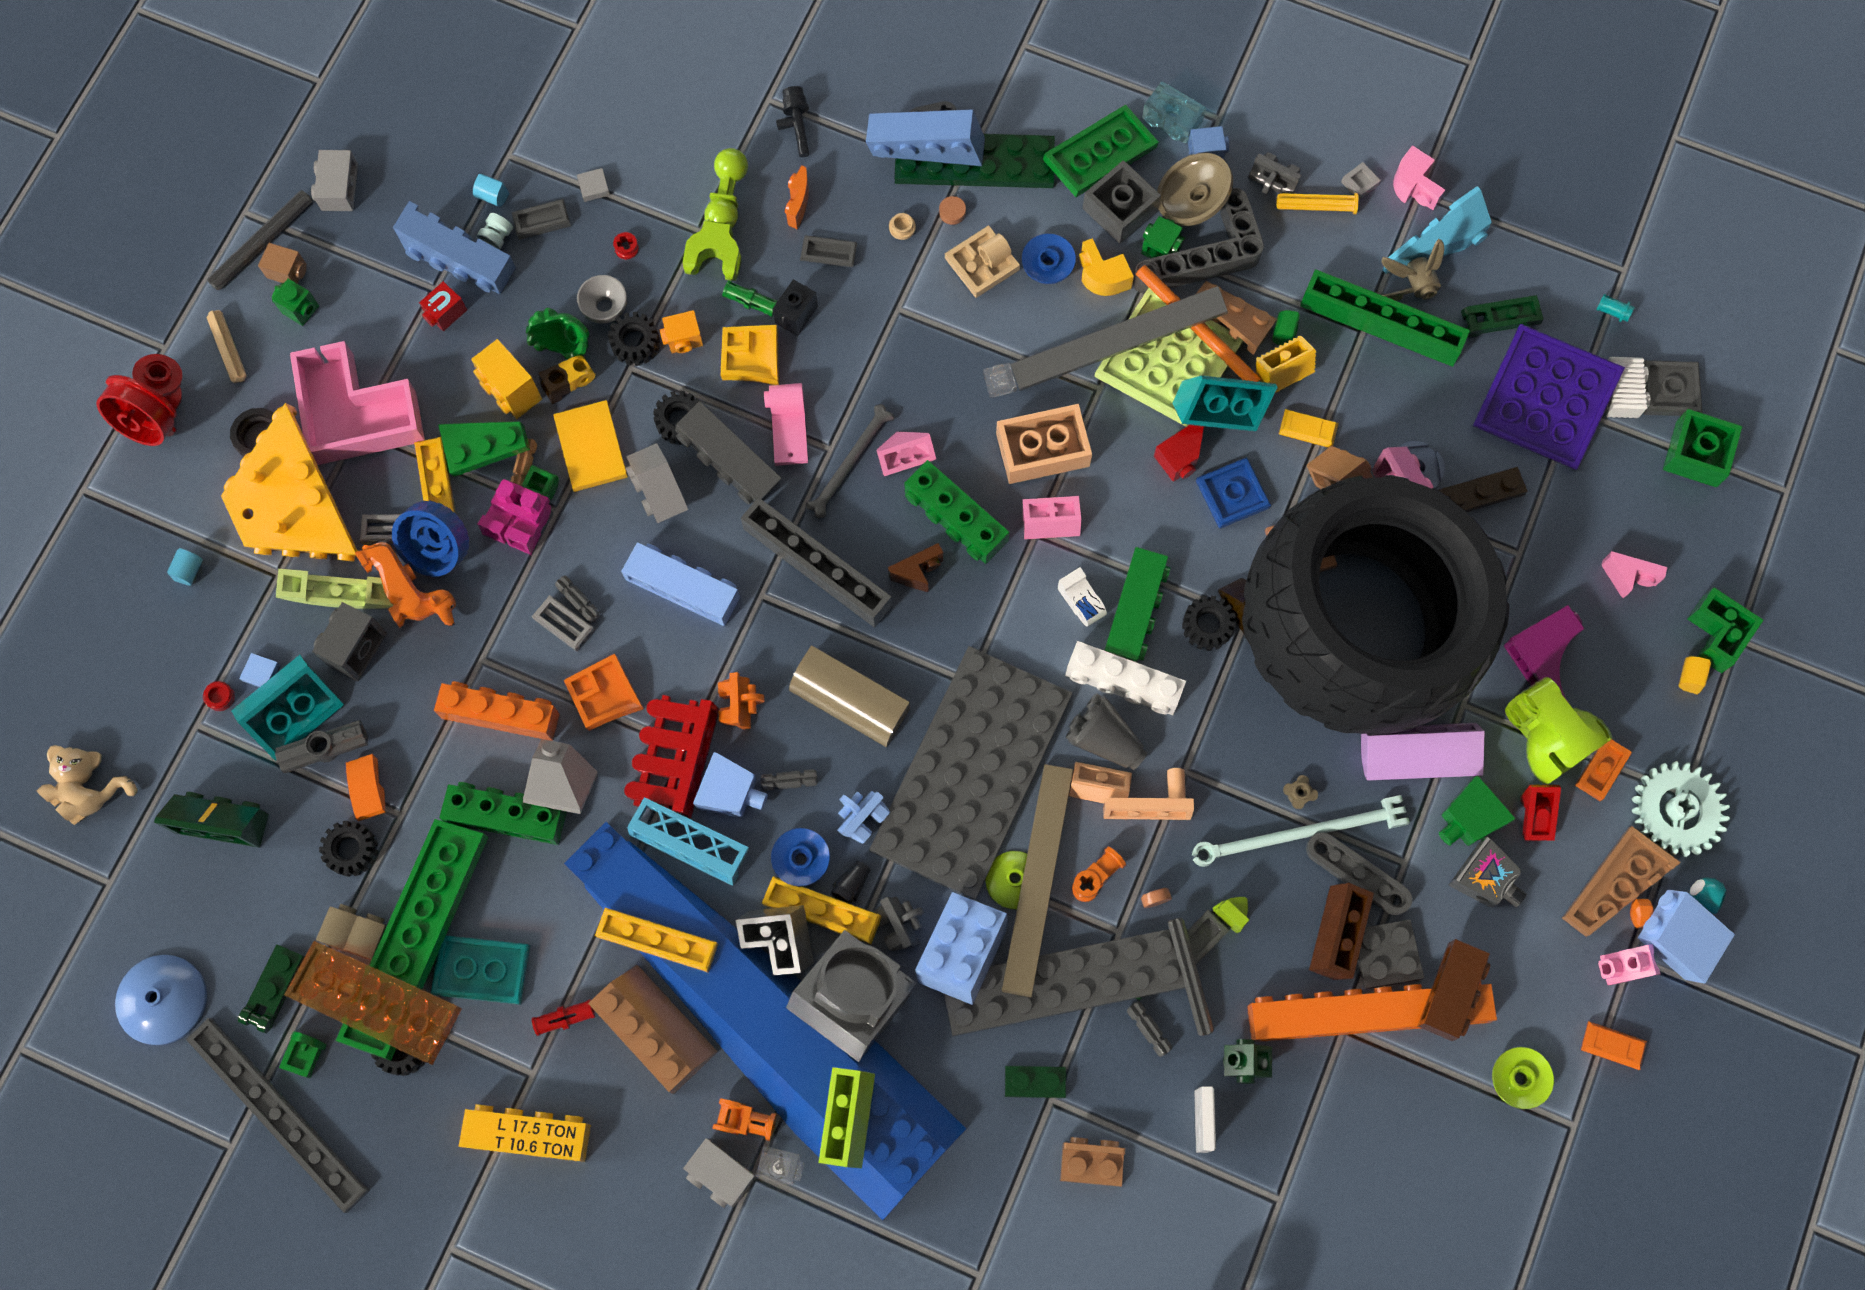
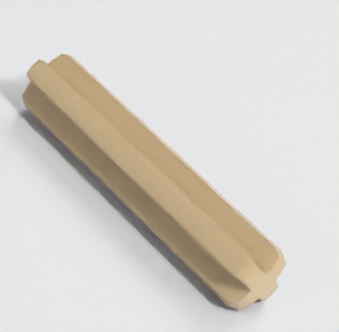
M212 310L208 313L207 320L230 380L233 383L244 382L247 375L224 315L220 310Z

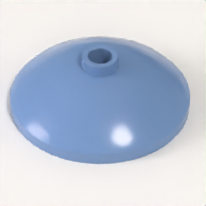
M157 955L146 958L127 972L118 987L115 999L118 1021L124 1031L139 1042L150 1045H166L176 1042L189 1034L202 1018L207 1001L206 985L198 969L183 958L173 955ZM156 992L157 999L151 1003L150 996Z

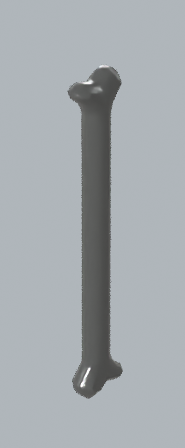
M883 404L875 405L874 418L816 500L806 502L807 509L814 511L818 519L826 516L827 503L881 425L895 419L893 413L887 412Z

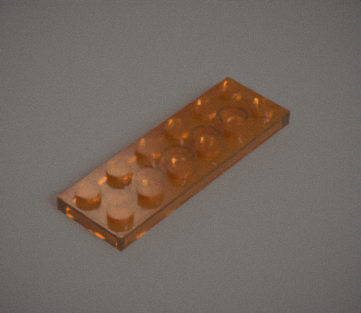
M313 941L284 994L299 1003L431 1065L435 1062L462 1008L316 941Z

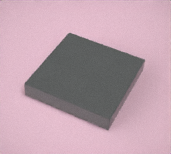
M1644 360V367L1648 368V380L1645 383V389L1650 394V405L1644 411V415L1682 416L1687 409L1703 413L1699 362Z

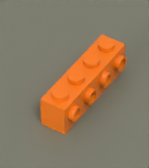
M452 681L451 685L441 683L434 711L441 719L553 741L560 713L552 705L551 701L542 698H535V701L524 700V696L508 692L507 696L496 694L495 690L486 687H479V690L469 689L467 684Z

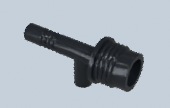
M791 86L782 91L783 113L791 117L778 119L776 123L778 130L794 127L799 157L809 156V149L802 114L809 110V106L806 102L803 88Z

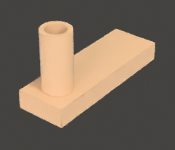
M1182 768L1167 770L1168 798H1105L1103 818L1191 820L1194 811V799L1186 798L1185 770Z

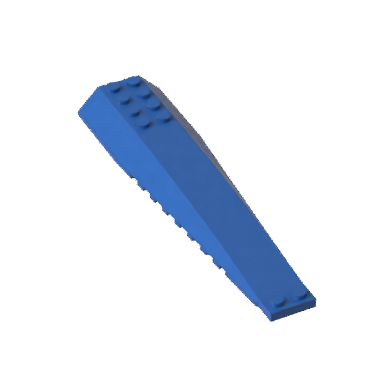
M607 822L564 863L584 883L585 889L603 910L609 908L718 943L709 972L648 953L639 952L791 1130L818 1157L820 1155L832 1067L875 1074L862 1168L826 1165L882 1220L888 1216L910 1189L966 1130L940 1102L876 1041L860 1062H858L789 1011L786 1006L792 992L800 984L801 980L794 974L773 975L770 955L762 948L741 949L738 931L735 926L633 843L626 841Z

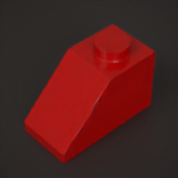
M1188 425L1156 446L1154 457L1173 482L1180 477L1186 479L1196 471L1195 467L1199 459L1204 426Z

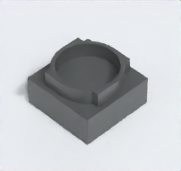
M844 930L792 992L786 1008L856 1061L860 1062L907 1002L917 982L900 971L901 966L872 946L863 944Z

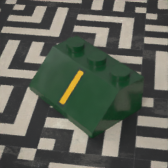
M186 792L185 796L174 794L154 820V823L175 834L260 848L269 814L260 809V804L243 801L242 805L232 804V800L215 796L214 800L203 799L204 795Z

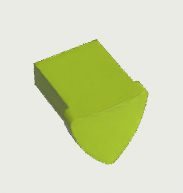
M1246 897L1230 898L1212 908V911L1235 933L1241 932L1249 921L1247 918L1248 900Z

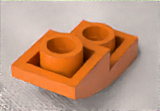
M802 165L797 174H792L788 182L791 199L785 208L788 226L798 229L802 222L809 194L807 169Z
M373 754L346 762L348 789L355 818L361 821L385 813L384 788L379 784L378 759Z

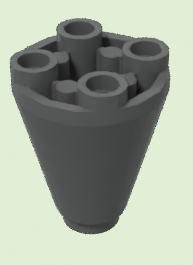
M1096 693L1087 703L1086 707L1089 709L1084 715L1077 714L1069 724L1070 730L1066 735L1068 742L1073 746L1124 768L1130 767L1132 770H1135L1143 762L1148 752L1143 749L1144 746L1111 702L1105 696L1101 697Z

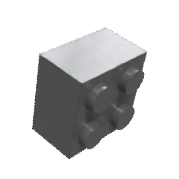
M1123 160L1085 192L1083 210L1120 244L1158 211L1161 195Z
M342 602L339 608H336L331 613L329 624L324 633H320L317 636L312 652L328 667L358 682L387 632L372 616Z

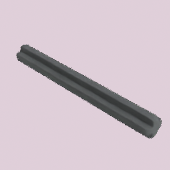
M303 190L299 191L207 278L208 283L214 289L220 290L312 203L310 196Z

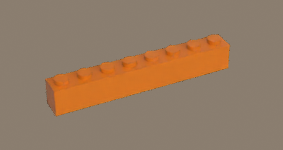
M1480 980L1477 988L1480 991L1478 1003L1475 1008H1470L1467 1019L1470 1020V1025L1491 1023L1497 1020L1492 985L1481 984ZM1421 984L1403 986L1404 991L1392 992V987L1374 988V993L1363 994L1362 989L1345 990L1344 996H1333L1332 991L1314 993L1315 998L1303 999L1302 994L1285 995L1284 1001H1273V996L1255 998V1003L1247 1006L1251 1039L1255 1040V1042L1422 1029L1418 1027L1431 989H1422Z

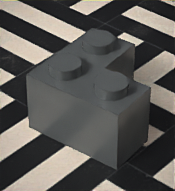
M804 905L751 910L736 919L741 949L768 946L773 975L801 973L814 963Z

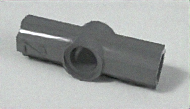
M358 720L326 732L314 731L305 739L275 748V756L281 771L287 773L317 762H330L337 755L367 746L368 736L363 723ZM323 741H327L326 749L317 753L318 745Z

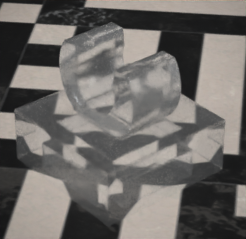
M1002 363L983 369L990 398L1017 391L1010 363Z

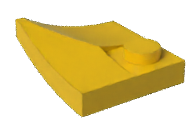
M777 325L723 327L721 353L722 380L754 381L779 385Z

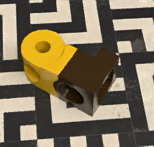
M582 355L572 357L538 373L540 385L552 405L561 401L562 396L576 390V388L586 386L595 378V373Z

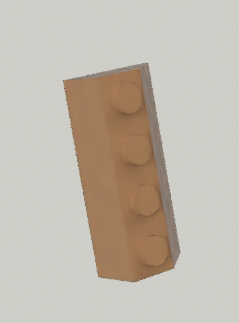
M638 965L610 982L588 1003L666 1090L672 1094H675L718 1052Z

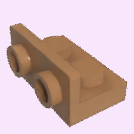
M1070 1137V1143L1064 1142L1062 1146L1060 1181L1122 1187L1123 1161L1126 1148H1120L1118 1141L1101 1140L1100 1146L1088 1145V1139Z

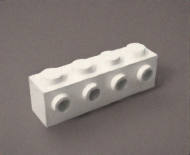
M1079 641L1076 643L1065 675L1076 683L1089 684L1097 687L1103 693L1116 694L1124 697L1130 703L1143 704L1151 707L1157 713L1170 714L1172 716L1186 683L1185 680Z

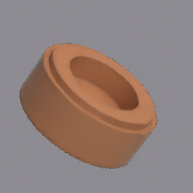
M955 196L942 200L939 206L940 218L943 222L950 225L962 222L966 215L964 201Z
M1167 888L1154 890L1141 897L1144 908H1151L1172 900L1170 891Z

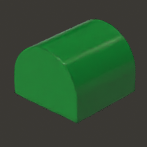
M1284 310L1278 313L1272 341L1275 344L1284 346V343H1288L1289 340L1293 341V338H1296L1299 327V312Z
M531 465L522 487L546 496L551 500L558 488L559 478L555 474Z

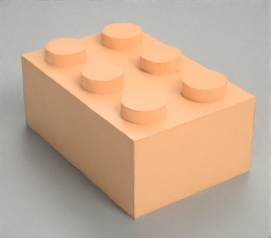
M1079 404L997 421L996 435L1009 484L1090 467L1092 452Z

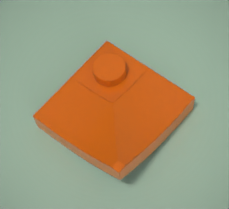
M615 653L564 680L588 731L622 716L644 709Z

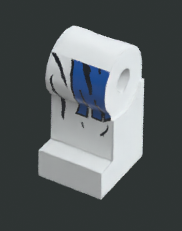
M1081 567L1059 580V592L1085 626L1088 627L1107 615L1104 604L1086 580V575Z

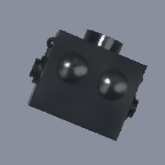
M793 279L772 309L775 323L798 336L818 307L816 292Z

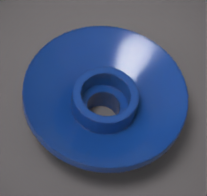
M1041 234L1032 238L1025 245L1022 252V265L1025 272L1033 280L1040 283L1054 284L1061 282L1072 273L1075 267L1076 255L1072 245L1065 238L1056 234ZM1051 261L1053 264L1045 265L1044 262Z
M805 828L792 829L782 834L775 842L771 852V863L774 872L783 882L792 886L804 887L814 884L826 873L830 862L829 848L825 840L815 831ZM798 855L806 856L807 860L804 864L796 862Z

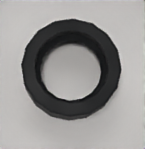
M252 408L242 412L234 420L230 428V440L240 455L244 457L253 450L249 449L244 443L246 432L258 423L268 422L271 424L274 414L272 411L264 408Z

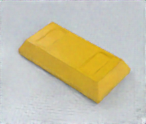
M1285 409L1279 435L1329 448L1334 444L1339 423Z

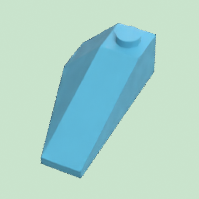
M1477 186L1449 206L1450 211L1440 222L1435 218L1421 233L1422 237L1413 236L1388 258L1406 266L1410 261L1419 257H1426L1429 260L1434 244L1438 239H1441L1444 243L1443 256L1465 250L1472 244L1475 246L1479 245L1487 238L1488 234L1486 232L1492 223L1481 189ZM1383 267L1382 270L1385 274L1390 273V271Z

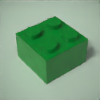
M1687 409L1675 423L1663 470L1717 488L1730 474L1742 426Z

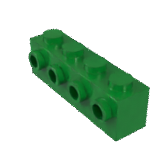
M928 460L904 482L907 500L914 506L920 505L926 511L925 514L928 519L936 525L940 523L947 529L945 531L946 534L954 542L958 543L960 541L965 545L967 553L976 561L980 559L987 564L1009 542L1010 532Z
M458 782V786L448 784L439 817L442 821L461 827L559 845L567 811L523 803V793H515L513 797L503 795L504 791L496 788L487 787L486 791L476 790V786L470 783Z

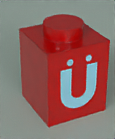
M444 281L419 302L424 311L422 317L432 327L437 325L443 331L467 311L462 298Z

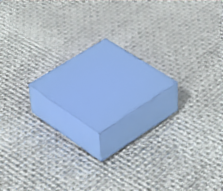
M251 653L239 679L248 684L261 687L277 673L280 664Z

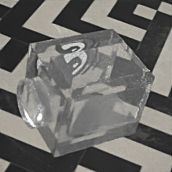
M763 1146L756 1177L794 1186L795 1180L801 1181L805 1163L800 1162L801 1155Z

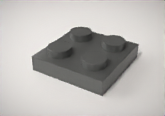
M1411 920L1365 928L1357 961L1364 990L1424 979Z

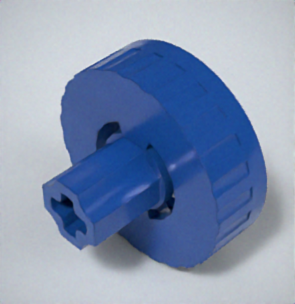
M434 501L417 502L403 512L393 524L392 541L398 555L406 564H409L411 569L426 576L437 577L449 573L464 559L469 549V537L464 523L455 512L441 503Z

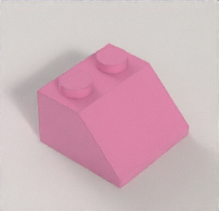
M1388 447L1384 449L1372 469L1375 478L1394 475L1408 478L1409 481L1431 489L1433 488L1431 481L1422 474L1418 458L1411 454L1407 447Z

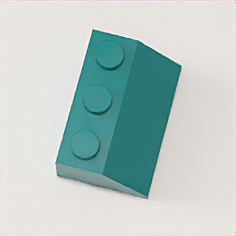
M1200 375L1181 382L1172 404L1182 424L1257 431L1278 387L1274 383Z
M299 655L232 709L231 712L249 735L277 761L275 748L302 740L344 704L317 672Z

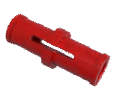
M589 999L566 1008L562 1005L557 1007V1011L533 1017L532 1025L536 1036L563 1028V1030L570 1029L572 1024L595 1018V1011L588 1004L591 1000ZM576 1013V1015L567 1017L559 1021L551 1022V1020Z

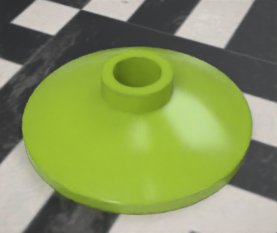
M1021 851L1002 853L995 858L986 877L987 891L991 898L1002 907L1008 909H1017L1027 853ZM1011 874H1018L1021 880L1018 883H1012L1009 879Z
M1526 1047L1509 1049L1498 1057L1493 1066L1492 1081L1499 1097L1512 1107L1519 1109L1538 1107L1549 1098L1553 1090L1554 1076L1552 1068L1544 1056L1533 1049ZM1517 1073L1524 1076V1083L1522 1085L1518 1084L1515 1080Z

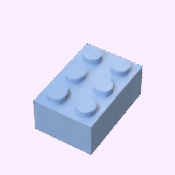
M952 892L915 969L918 983L973 1005L1007 931V913Z

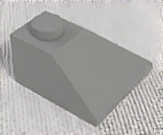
M541 739L532 757L523 803L581 814L598 776V771L570 744Z

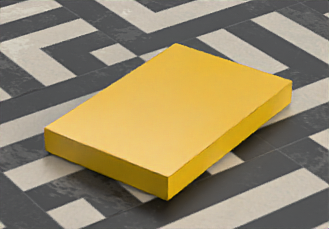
M607 400L553 414L574 492L628 478Z

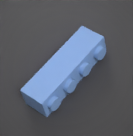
M638 542L636 543L621 571L626 581L725 627L740 599L738 589H736L737 586L733 582L724 578L719 581L711 577L712 574L701 567L691 568L686 565V561L678 556L672 555L668 557L661 554L662 551L652 544L647 543L644 546Z

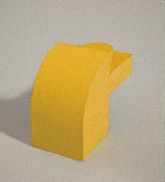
M1093 238L1082 242L1081 253H1079V260L1083 267L1081 281L1088 290L1097 295L1112 296L1132 288L1134 276L1123 254L1103 261Z

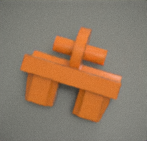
M738 672L729 673L730 679L718 682L719 696L723 699L730 698V707L720 708L718 711L719 722L724 725H735L741 729H750L751 714L757 713L756 705L764 703L765 696L756 693V685L750 684L749 678L740 676Z

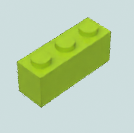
M832 1067L818 1163L862 1168L875 1079L874 1073Z

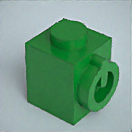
M1158 216L1154 225L1149 223L1143 234L1145 240L1143 241L1141 254L1151 259L1180 252L1186 239L1181 236L1183 228L1171 219H1164Z
M289 278L274 288L272 302L283 315L301 326L305 325L319 307L310 291Z

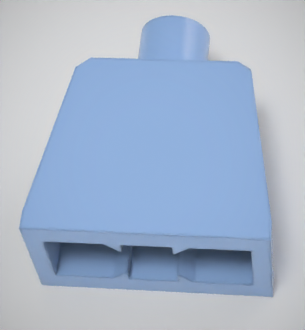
M714 752L693 804L696 809L701 811L742 817L747 805L763 810L768 794L754 789L757 779L753 773Z

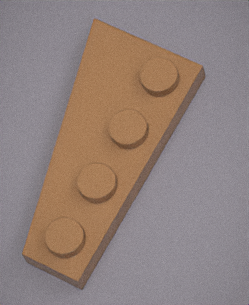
M1631 826L1616 843L1563 915L1562 919L1587 937L1681 862Z

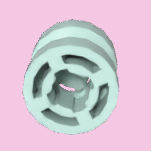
M490 213L486 219L485 228H481L476 237L500 250L504 244V237L509 236L513 226L504 217Z

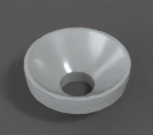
M597 275L586 280L581 285L577 294V303L580 311L588 320L600 324L609 323L623 314L627 305V294L622 283L616 278L608 275ZM602 300H610L612 307L610 310L602 312L597 309V304Z

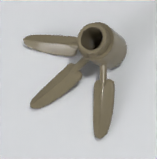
M1441 239L1436 241L1429 260L1426 257H1419L1410 261L1407 266L1393 259L1382 257V264L1388 271L1401 278L1408 277L1411 288L1382 296L1395 301L1401 300L1404 297L1403 295L1413 292L1415 297L1424 300L1434 297L1441 288L1435 270L1439 269L1443 260V241Z

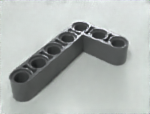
M1232 188L1229 199L1220 210L1229 240L1141 261L1135 269L1133 279L1135 290L1145 294L1149 288L1136 275L1137 271L1144 265L1154 272L1169 288L1255 267L1259 263L1264 244L1245 191L1240 188ZM1229 203H1235L1238 207H1233ZM1237 226H1242L1247 230H1240ZM1245 250H1252L1254 254H1249ZM1219 256H1226L1229 260H1222ZM1194 262H1199V263L1203 264V266H1202V267H1198V266H1195L1193 263H1194ZM1167 269H1175L1177 273H1171Z

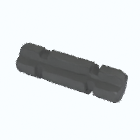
M564 575L556 581L555 586L564 594L565 598L579 613H582L589 623L599 618L601 615L594 604H591L590 600L576 585L574 586L567 576Z
M814 769L804 770V773H800V771L776 773V776H773L772 773L763 774L760 778L763 791L774 790L775 787H778V790L799 788L801 785H806V787L816 786L818 782L817 772Z
M1139 1001L1128 1007L1127 1013L1132 1020L1135 1019L1137 1021V1027L1149 1044L1152 1043L1154 1045L1153 1049L1160 1057L1166 1055L1172 1050L1171 1043L1167 1038L1164 1039L1162 1037L1163 1032L1150 1014L1147 1015L1145 1013L1146 1009Z

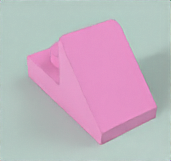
M1612 551L1602 561L1603 569L1622 598H1625L1632 591L1634 581L1646 587L1656 586L1665 578L1667 567Z

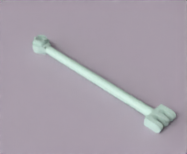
M1402 795L1383 799L1381 801L1383 809L1221 845L1200 842L1194 847L1192 856L1195 857L1193 859L1195 864L1206 867L1221 856L1307 838L1321 832L1329 833L1387 820L1388 827L1391 829L1408 825L1410 821L1408 817L1401 819L1396 817V815L1407 812L1405 806L1393 807V804L1403 802ZM1199 851H1205L1208 854V859L1201 860L1196 856Z

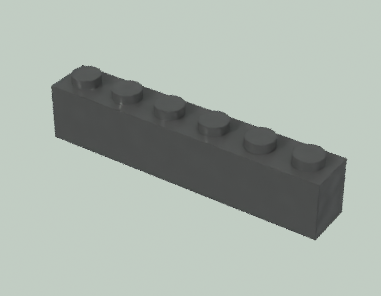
M759 497L740 518L743 529L874 628L892 608V597Z

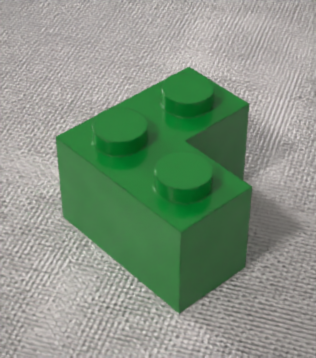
M1714 587L1701 597L1687 620L1711 635L1697 657L1709 659L1711 662L1710 666L1721 674L1736 663L1763 622L1762 618Z

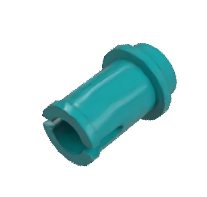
M1604 294L1596 310L1618 318V322H1622V320L1628 322L1635 307L1631 306L1629 301L1626 304Z

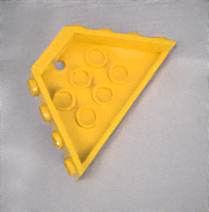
M285 403L283 407H279L272 416L273 421L267 430H263L256 439L257 444L252 452L247 453L240 462L241 467L236 475L231 476L226 481L224 492L221 495L243 545L253 548L254 554L272 555V550L282 551V556L299 557L300 552L310 553V558L327 559V555L330 554L338 555L337 560L355 561V552L359 550L354 545L297 423L295 407ZM248 509H252L253 517L251 516Z

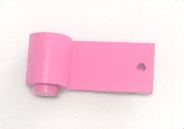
M802 383L769 386V391H764L765 408H771L775 466L808 463Z

